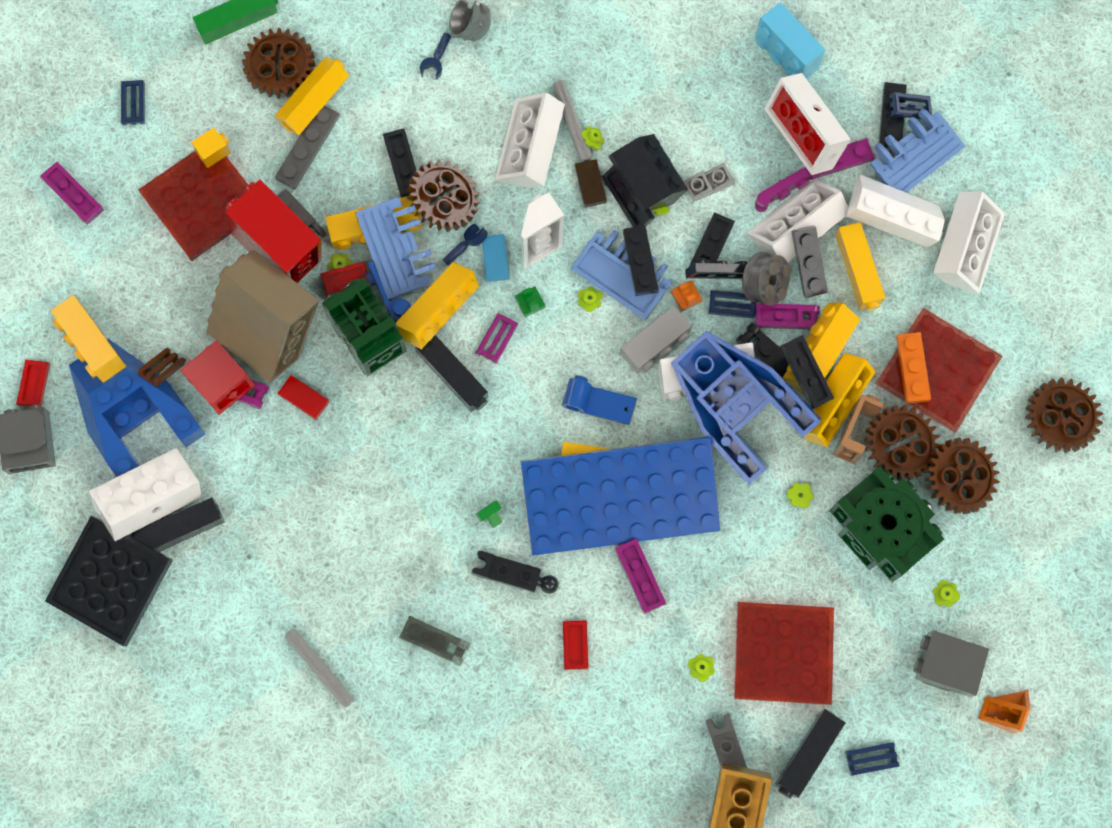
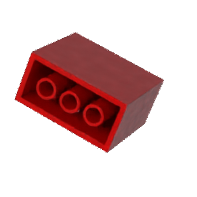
M259 179L256 183L251 182L243 190L244 194L239 199H232L226 206L225 214L230 234L248 252L254 249L298 283L322 260L321 239L262 180Z

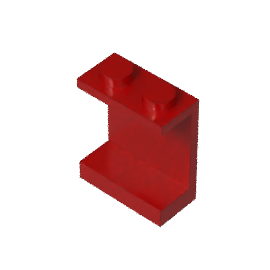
M218 341L207 346L204 351L180 369L182 374L218 415L223 413L255 386L247 373Z

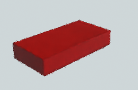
M365 261L320 273L326 296L345 289V285L352 280L365 278L369 283L365 274L367 273Z
M25 359L16 405L23 407L42 406L50 368L49 362Z
M290 375L277 393L278 396L314 420L319 418L330 402L327 398Z
M587 620L563 621L564 670L589 669Z

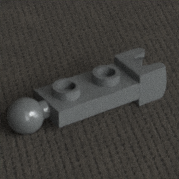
M730 714L724 715L725 724L722 728H717L712 719L706 720L720 766L722 762L747 768Z

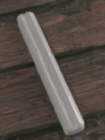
M563 80L553 83V90L557 100L565 104L563 116L581 162L590 161L592 154L589 146L585 144L586 140L581 137L583 130Z
M290 630L285 635L287 641L340 704L345 708L350 706L354 702L351 694L297 630Z

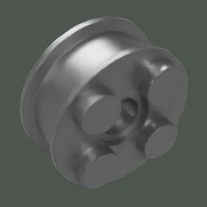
M765 252L754 254L746 264L743 273L742 288L745 297L751 302H762L769 306L783 301L787 295L792 271L791 265L780 255L770 256Z

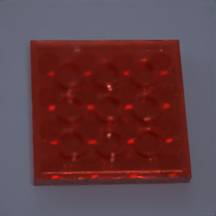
M194 151L145 184L138 191L185 254L193 261L230 235L225 214L226 206L232 199H239L244 194L243 190L248 183L227 156L207 168Z
M922 308L907 333L921 332L931 400L929 402L910 403L909 405L916 407L920 412L923 411L926 416L956 433L1003 356L925 308ZM897 348L875 384L906 403Z
M737 602L734 700L832 705L834 608Z

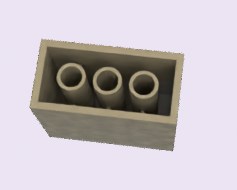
M253 249L246 255L242 254L236 263L230 267L226 266L221 271L219 285L215 290L216 297L211 305L212 312L208 318L209 324L206 333L271 383L300 359L319 300Z

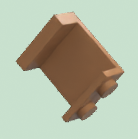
M861 395L852 408L832 455L852 464H855L863 455L866 446L849 439V436L859 413L874 419L881 411L884 404L879 402L880 400L877 397Z

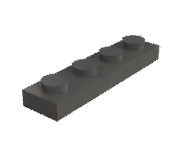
M326 106L319 111L302 131L275 176L277 181L296 190L339 119L340 114Z

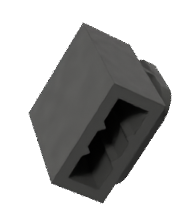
M33 405L27 407V410L18 411L10 409L5 410L4 414H0V456L4 472L14 474L56 466L50 412L44 407Z
M934 630L928 632L927 635H923L920 643V649H923L921 658L916 659L913 672H916L915 679L945 691H953L968 697L977 696L989 648Z

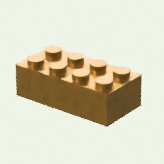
M721 762L708 828H762L772 782L771 774Z

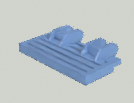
M925 109L918 112L920 119L929 129L928 132L915 117H911L908 120V124L913 132H910L899 142L892 135L885 137V142L896 156L895 158L891 156L882 144L878 143L875 145L874 149L885 165L879 158L870 163V165L874 169L875 175L883 184L907 193L965 147L938 111L932 116Z
M399 197L355 212L388 299L431 284L428 274L419 278L417 275L437 268L436 262L426 264L418 269L414 268L412 261L426 258L432 252L431 249L412 256L409 255L410 252L418 250L412 231L401 234V231L417 226L421 222L420 219H414L409 221V223L399 226L396 217L413 213L416 210L415 205L393 212V209L402 206Z
M614 230L602 247L600 244L605 239V236L596 232L571 269L647 320L672 282L664 277L658 285V293L635 296L627 252L623 255L626 250L624 240L613 255L608 250L617 240L619 232ZM652 255L653 264H655L656 258ZM664 263L657 270V283L668 268Z

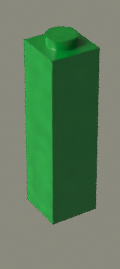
M230 0L192 18L206 45L278 13L276 4L279 3L278 0Z

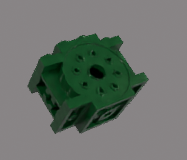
M360 278L359 280H352L347 283L342 291L328 295L324 299L322 306L334 331L343 343L346 344L363 374L368 377L407 352L404 338L399 333L396 322L388 315L377 297L372 293L367 280Z
M879 466L855 488L837 501L829 511L844 527L838 536L868 570L877 565L893 583L933 548L939 545L944 538L941 529L936 524L929 522L935 515L932 505L927 500H922L919 497L915 486L909 481L906 482L903 478L895 484L892 474ZM881 523H884L888 530L884 529Z

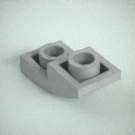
M725 163L705 173L701 171L683 181L688 188L687 191L693 202L735 184Z

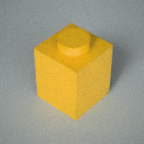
M212 128L191 142L195 152L207 168L230 154L227 147L230 142L223 132L219 134L215 128Z

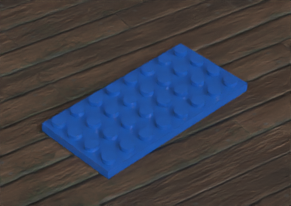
M710 437L520 461L532 556L625 544L636 538L640 542L721 531Z

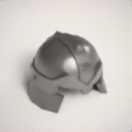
M459 0L455 4L449 19L450 35L453 38H463L464 41L472 40L474 42L480 40L487 34L491 26L490 9L478 1H474L472 7L469 8L467 7V1Z

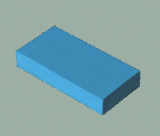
M504 234L487 236L482 242L486 282L509 280Z

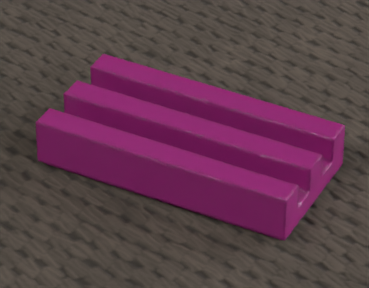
M497 313L476 354L497 364L518 323ZM499 321H503V324L499 329L495 339L493 340L490 348L487 352L484 351V348L487 345ZM508 324L511 325L495 356L492 355Z

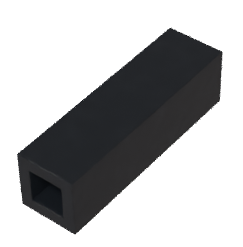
M436 335L422 349L415 347L416 353L470 412L475 409L479 411L488 403L486 400L489 398L488 391Z
M211 497L137 530L132 535L138 541L161 552L221 525L225 521L217 502Z
M826 709L821 710L776 781L775 785L780 787L778 789L779 793L788 799H791L792 796L794 798L800 797L846 722Z

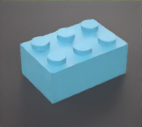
M781 2L760 18L755 35L756 42L760 48L766 49L770 53V57L775 64H780L785 69L787 76L802 73L805 78H808L819 69L825 49Z

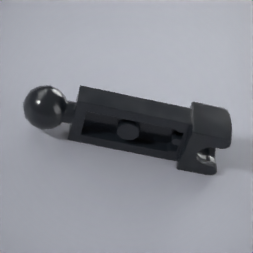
M480 550L477 552L478 558L485 561L486 565L484 568H473L471 572L473 576L486 580L489 579L535 593L537 586H540L542 591L547 594L556 592L559 587L558 579L555 576L547 575L540 577V568Z

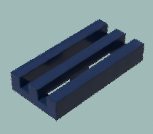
M144 80L121 81L122 125L145 124ZM128 86H131V118H127ZM136 86H139V117H136Z
M893 92L889 95V98L893 100L890 103V108H893L891 116L920 119L918 112L922 109L928 111L932 116L930 96ZM899 100L925 103V105L899 103Z
M710 291L708 314L754 319L756 302L743 304L715 301V297L749 301L744 294ZM714 306L749 309L750 311L714 308Z
M894 742L845 751L850 776L899 767ZM889 748L890 753L852 760V755ZM888 758L892 760V763L858 770L854 768V765Z

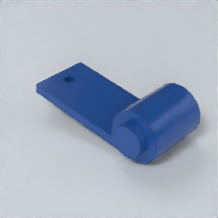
M368 262L371 273L368 274L367 272L365 274L370 286L376 284L389 316L397 322L411 307V304L402 298L389 302L373 262Z
M575 375L574 378H569L561 406L579 413L630 425L637 398L592 387L586 377Z

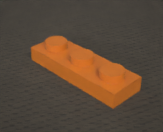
M921 332L898 334L896 341L906 404L929 402L931 394Z

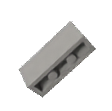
M673 306L623 345L620 349V355L637 374L642 370L647 372L655 365L654 361L660 356L665 358L672 352V346L677 342L679 344L684 343L691 336L689 333L692 325Z

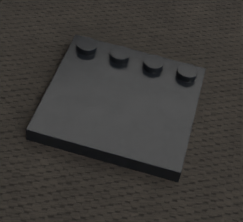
M90 516L45 602L116 643L127 647L173 559L129 535L115 541L103 521L95 516Z

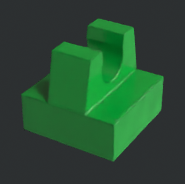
M536 286L527 288L515 295V299L524 317H528L546 308Z
M497 500L475 514L480 522L487 519L493 528L502 523L496 513L502 509Z

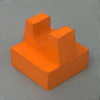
M692 280L671 290V294L681 312L702 302V298Z

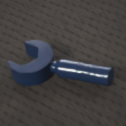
M443 33L433 54L434 58L429 57L421 62L420 73L422 77L424 70L431 67L437 71L436 80L442 75V64L439 59L442 58L451 39L450 34Z
M472 224L464 233L465 241L460 242L442 260L449 266L467 249L468 245L477 246L487 238L488 232L484 227L480 230L476 224Z

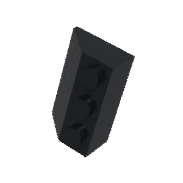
M654 134L638 137L608 156L642 213L673 205L688 190Z

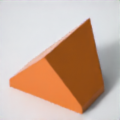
M1029 689L993 698L986 696L978 719L1012 734L1023 732L1030 711Z

